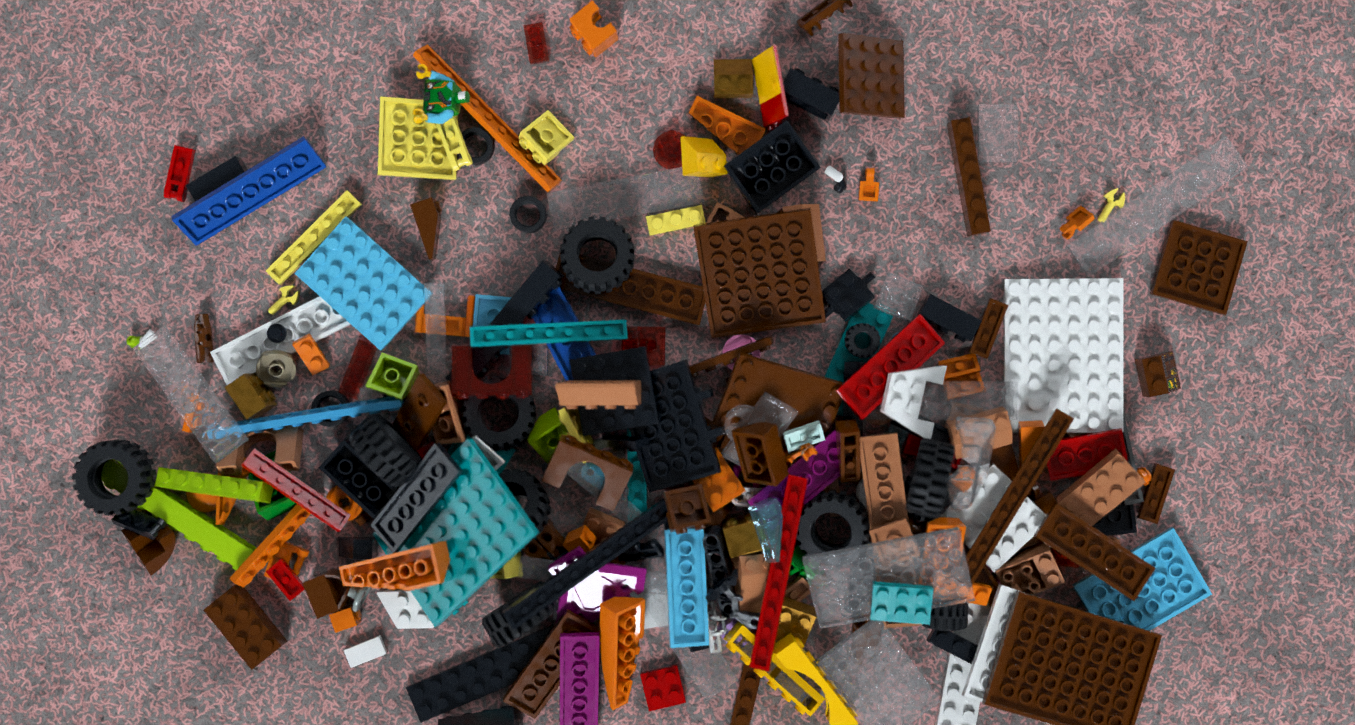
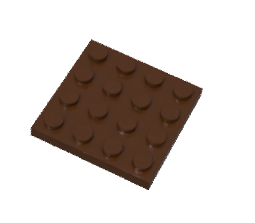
M850 33L838 34L840 113L897 119L905 118L903 41Z
M1172 220L1150 295L1216 314L1226 315L1248 241Z

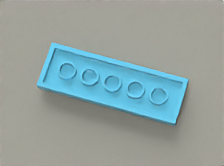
M689 528L687 533L676 535V531L664 530L670 648L709 645L706 565L703 546L704 529L695 531L694 528Z

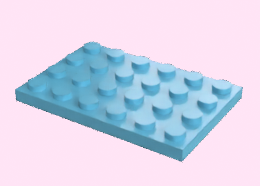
M347 216L344 217L295 272V275L380 351L384 350L433 295L427 287Z
M1172 527L1130 551L1156 568L1135 601L1126 597L1093 574L1072 584L1088 612L1149 631L1212 595L1178 534Z

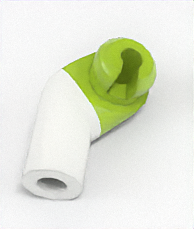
M149 329L143 337L129 336L126 343L131 348H146L157 334Z

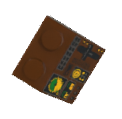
M1173 351L1134 359L1143 397L1167 394L1181 388Z

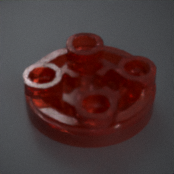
M669 130L662 133L656 139L653 146V154L656 162L661 167L668 170H676L682 167L681 137L685 135Z

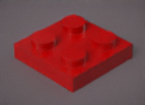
M677 664L640 673L649 711L686 703Z

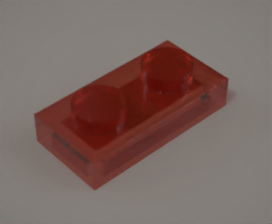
M543 23L523 25L530 64L549 62Z

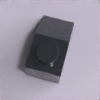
M339 537V557L373 559L377 557V540L375 537Z

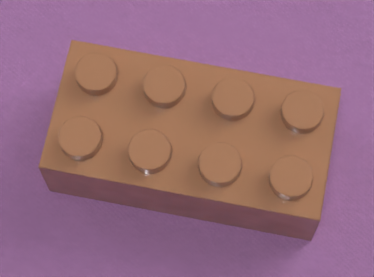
M1115 448L1055 499L1057 504L1093 526L1146 482Z

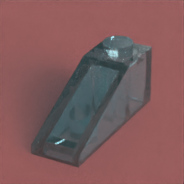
M767 498L748 506L766 562H779L783 524L782 508L777 498Z

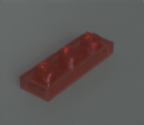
M361 339L358 340L338 391L339 393L353 399H358L377 350L374 344Z

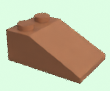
M773 552L731 558L732 571L738 569L737 584L734 586L735 594H740L744 597L743 601H738L740 611L761 612Z

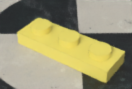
M702 205L646 216L650 236L706 223Z

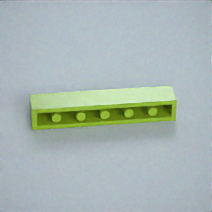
M162 467L158 468L154 485L170 490L269 504L273 493V487L263 481Z

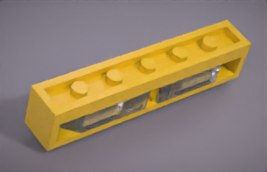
M738 621L723 639L727 642L725 646L731 652L735 653L737 651L741 654L739 659L748 666L751 662L756 636ZM774 652L769 672L759 669L753 670L759 677L765 676L768 678L767 684L775 691L779 688L782 691L781 696L786 701L790 702L792 700L796 703L794 708L802 715L806 712L811 717L825 700L821 694L794 670L786 669Z

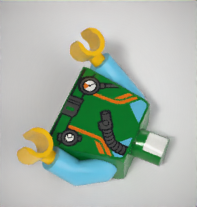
M419 64L418 69L423 70L424 73L416 72V76L419 79L428 77V79L425 80L423 110L420 108L413 110V115L420 116H415L413 121L416 124L422 123L423 120L427 123L444 124L453 116L459 115L461 103H469V92L461 91V88L451 78L432 70L429 72L426 65Z

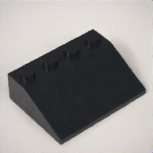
M787 120L724 165V168L755 214L764 210L821 168Z

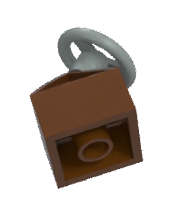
M336 568L315 575L303 582L317 619L340 610L348 604L350 597L354 599L352 610L354 612L359 611L371 588L343 586L340 570Z

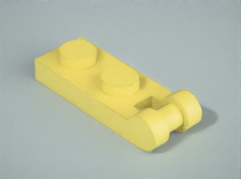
M453 116L444 124H436L452 169L457 171L464 165L469 166L473 164L456 117ZM461 153L462 158L457 160L456 155Z

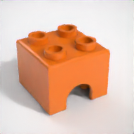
M591 1L569 19L571 24L569 29L577 41L581 39L582 47L589 56L593 54L594 57H598L618 40L617 29L611 22L605 27L595 26V23L602 16L599 13L600 8L594 1Z

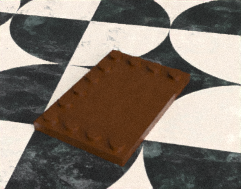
M739 352L712 422L713 425L724 426V428L731 430L757 422L775 423L781 443L785 444L782 432L819 420L825 437L829 434L843 400L835 390L844 382Z

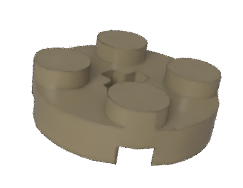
M281 350L265 351L257 361L256 374L267 386L283 387L287 382L294 379L296 363L289 352ZM277 365L282 369H278V372H274V369H272L271 367Z

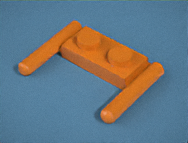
M473 295L467 297L466 318L424 314V304L416 313L414 332L470 337V327H473L475 297Z

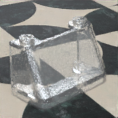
M956 418L955 426L956 430H959L962 442V457L968 461V465H958L957 471L953 474L950 473L947 490L952 509L964 510L971 507L987 479L996 435L995 423L988 418Z

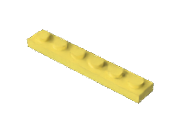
M346 190L266 272L279 285L284 283L311 256L344 217L347 216L349 218L362 204Z

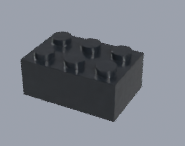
M790 68L783 81L787 102L826 122L830 120L839 103V90L833 86L828 88L822 85L823 82L815 77L811 79L805 76V72L798 68L794 70Z

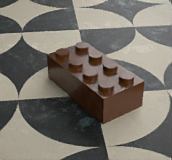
M237 584L232 586L203 610L251 670L288 642L245 587Z

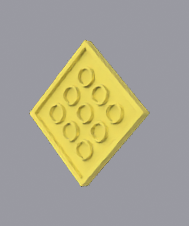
M380 97L377 175L456 180V171L451 167L436 124L427 123L425 120L420 124H416L413 121L415 116L420 117L419 115H413V110L415 108L423 110L424 100Z

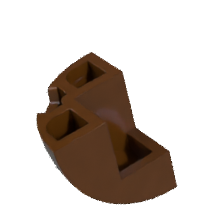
M168 526L160 529L158 536L154 540L125 528L121 530L150 575H153L163 567L173 553L175 534Z

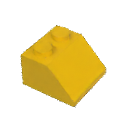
M681 137L683 176L713 178L727 174L724 165L727 164L726 154L713 139Z

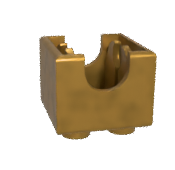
M755 513L743 515L744 518L739 520L736 517L729 518L722 524L730 558L768 549L761 519Z

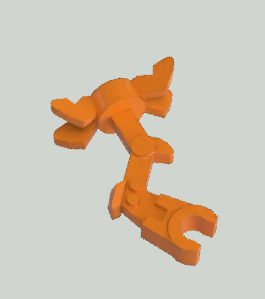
M810 443L802 445L800 450L795 453L788 454L786 445L783 450L787 466L801 455L805 461H808L811 455L818 454L817 450Z

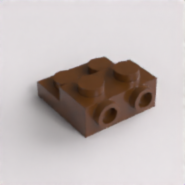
M702 484L663 493L668 511L666 516L670 532L676 531V535L688 532L687 529L693 527L695 531L705 529L706 525L711 522Z

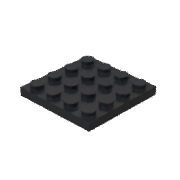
M646 346L569 360L573 381L641 380V404L636 405V409H624V405H617V409H605V406H597V409H585V406H578L583 436L660 423Z

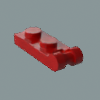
M174 145L163 193L164 198H176L177 201L185 202L187 197L186 185L189 182L196 150ZM174 185H178V186H179V187H178V191H175V190L173 189V188H174Z

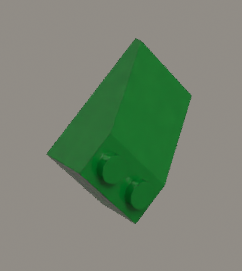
M276 450L265 456L274 462ZM251 472L248 475L249 480L263 481ZM274 488L270 504L254 501L257 513L266 520H271L291 511L296 505L295 502Z

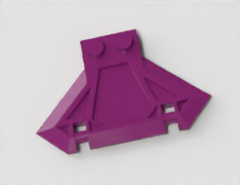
M578 546L551 563L548 570L555 575L586 552ZM607 563L559 597L556 623L566 609L577 615L581 612L580 616L591 623L600 619V603L613 597H631L630 593L633 591L637 594L644 591L647 568Z

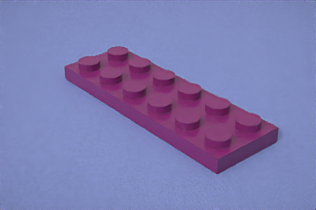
M836 428L825 436L824 441L814 445L818 454L811 455L808 461H805L803 456H801L787 467L790 475L809 478L803 506L840 476ZM788 476L777 486L765 485L747 500L771 532L779 524Z
M599 632L560 633L559 725H598Z

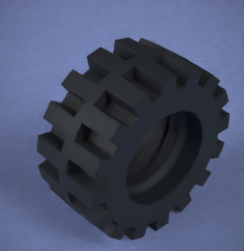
M859 323L850 327L844 339L848 352L859 358L872 356L880 346L881 338L878 330L867 323ZM865 332L869 335L870 344L867 348L860 349L855 345L854 340L858 333Z

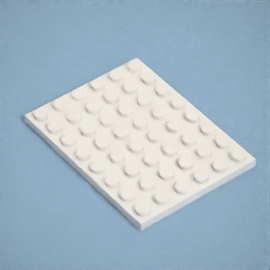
M1123 278L1004 279V303L1008 305L1004 316V408L1008 412L1012 432H1019L1018 421L1042 420L1044 426H1046L1056 408L1074 418L1066 433H1097L1119 428L1123 432Z

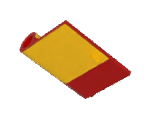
M776 45L771 46L752 59L763 126L768 128V131L777 128L782 124V119L789 116Z

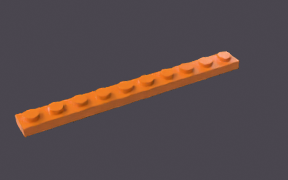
M428 44L414 52L413 57L420 64L426 65L429 72L432 70L454 80L461 88V91L469 92V103H461V105L547 192L560 184L562 179L547 164L544 166L542 163H537L529 149L525 150L521 147L519 136Z

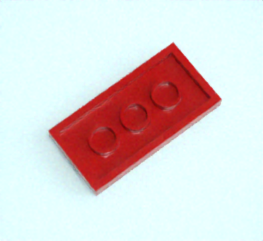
M1122 429L1063 438L1047 463L1050 481L1084 475L1115 448L1128 461Z

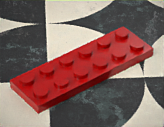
M919 314L835 391L860 420H863L882 402L888 373L918 369L945 342L923 316Z

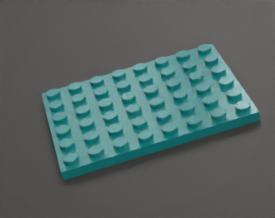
M468 438L451 455L463 470L462 474L399 551L443 541L447 543L450 563L444 582L410 590L434 627L442 624L539 533L473 438ZM375 531L373 536L385 554H393Z

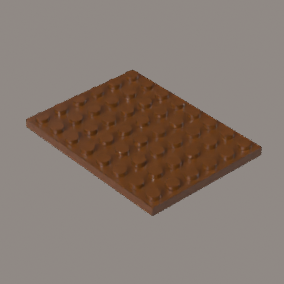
M1016 590L982 703L1052 725H1135L1162 635Z

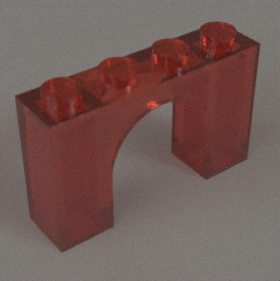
M511 345V371L503 381L496 384L484 383L474 375L472 347L452 346L453 396H457V399H468V396L486 399L488 396L496 395V398H508V395H516V398H527L528 395H532L531 345Z

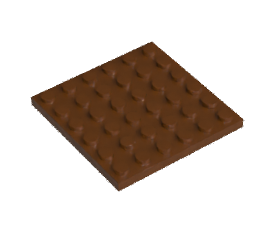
M811 208L693 226L711 338L826 322Z

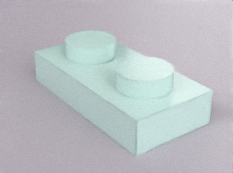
M819 420L782 432L788 452L800 449L802 445L807 443L812 445L825 440Z

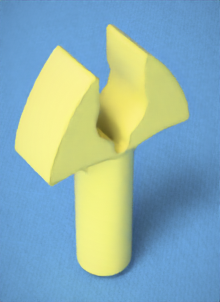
M1118 188L1107 192L1103 196L1107 198V204L1097 218L1099 222L1103 223L1114 206H1119L1120 208L1124 206L1125 193H1121L1119 199L1115 201L1114 194Z
M289 285L280 288L282 297L268 309V312L274 315L287 302L296 305L300 291H297L292 297H288L289 291L295 286Z

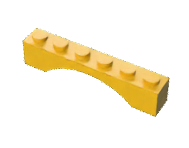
M789 633L775 643V655L786 669L795 670L807 675L821 687L825 695V715L830 725H858L855 718L857 713L851 705L849 707L846 705L847 700L841 692H836L835 689L837 687L830 678L826 679L824 676L826 673L821 665H815V658L810 651L805 652L803 649L805 646L799 637L795 638L792 633Z

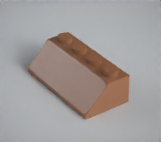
M641 380L562 381L555 384L560 406H566V409H578V406H585V409H597V406H605V409H617V405H624V409H636V405L641 404Z

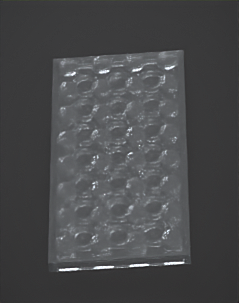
M959 527L802 556L820 629L870 620L873 581L933 586L932 609L975 601Z

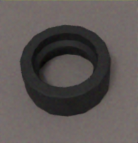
M471 127L461 132L464 142L472 135H480L486 140L487 149L485 153L480 157H471L473 165L484 164L491 159L494 154L495 145L487 131L479 127Z
M524 196L513 202L509 216L515 228L523 233H534L544 226L547 212L540 200L532 196ZM523 204H533L539 209V219L534 225L525 226L519 222L517 211Z
M329 390L321 392L315 397L311 409L320 408L322 401L329 397L336 398L341 404L350 402L341 392ZM343 416L342 419L335 421L325 419L319 424L326 427L337 426L345 422L348 416Z

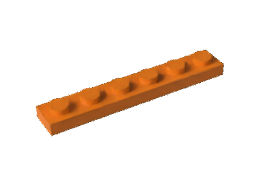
M296 504L229 579L241 587L249 584L253 577L265 567L271 557L279 551L281 546L305 523L311 513Z

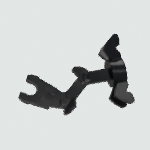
M738 569L732 571V575L721 579L714 585V588H708L707 591L709 593L706 595V600H716L719 593H725L732 602V610L729 612L730 619L735 618L740 621V624L751 629H757L758 623L753 622L752 619L759 620L760 614L740 611L738 601H743L744 597L740 594H735L730 589L731 585L736 586Z

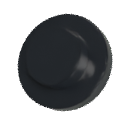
M273 324L267 330L268 339L274 343L284 341L287 336V330L281 324Z

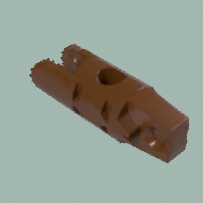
M196 314L194 324L196 362L203 363L205 360L209 363L214 362L210 353L213 351V339L208 314Z

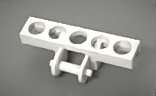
M714 601L707 602L711 606V611H708L710 653L722 652L720 635H723L722 633L725 635L727 634L726 632L730 631L726 629L725 620L728 618L717 616ZM717 621H721L722 630L718 631ZM710 624H713L715 627L713 631L709 629ZM714 643L718 646L717 650L714 648Z

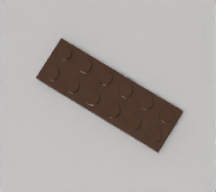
M1054 503L1034 534L1035 537L1133 601L1136 600L1156 569L1057 503Z
M566 609L504 695L503 702L536 719L560 686V633L599 632V627Z

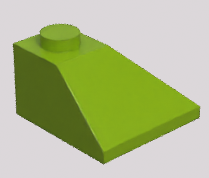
M555 407L538 417L528 438L531 446L547 463L561 435H567L568 432L566 426L560 422L559 412Z

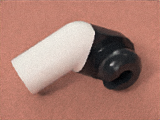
M828 166L825 174L835 180L834 190L837 193H842L847 187L843 174L832 166Z

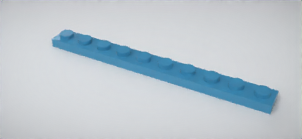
M388 396L211 425L206 432L208 438L215 437L218 440L232 434L242 436L246 432L251 431L261 433L269 428L280 430L288 425H292V427L302 426L306 422L317 424L325 419L335 421L349 415L351 418L361 416L362 413L377 414L381 410L386 409L388 411L399 410L404 403V399L400 400Z

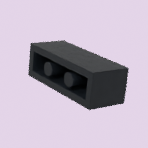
M234 156L187 184L186 187L196 202L248 169L241 158Z
M932 294L926 296L917 315L921 314L929 325L933 323L938 326L937 330L945 334L948 332L954 334V339L962 343L972 341L982 322L980 319Z

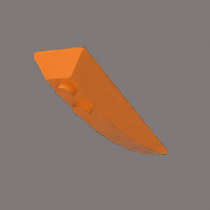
M443 541L340 566L339 570L343 586L410 591L443 583L450 563L447 543Z
M613 597L600 603L601 661L606 691L612 710L628 703L633 682L630 678L633 672H635L637 665L634 661L641 648L638 646L639 639L643 638L645 599Z

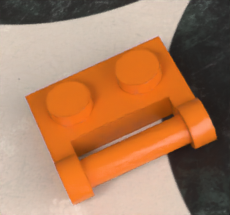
M285 542L269 560L263 576L270 578L266 571L282 558L290 565L294 553L298 557L293 571L299 576L305 557H308L310 551Z

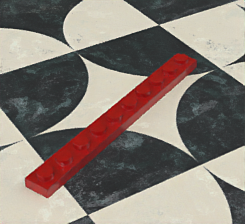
M788 475L750 662L751 668L770 671L809 478Z

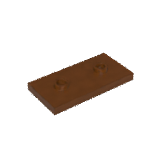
M424 373L418 375L393 422V425L415 451L422 448L447 403L444 396Z

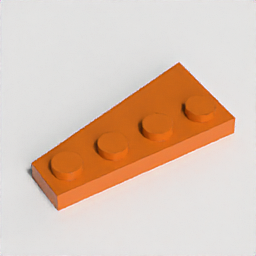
M696 96L689 111L690 116L737 155H740L759 141L766 131L765 128L699 96Z

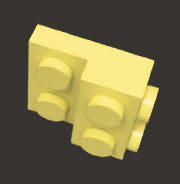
M547 110L523 129L518 138L520 139L519 144L525 150L529 149L533 153V159L545 166L563 148L570 144L575 137Z

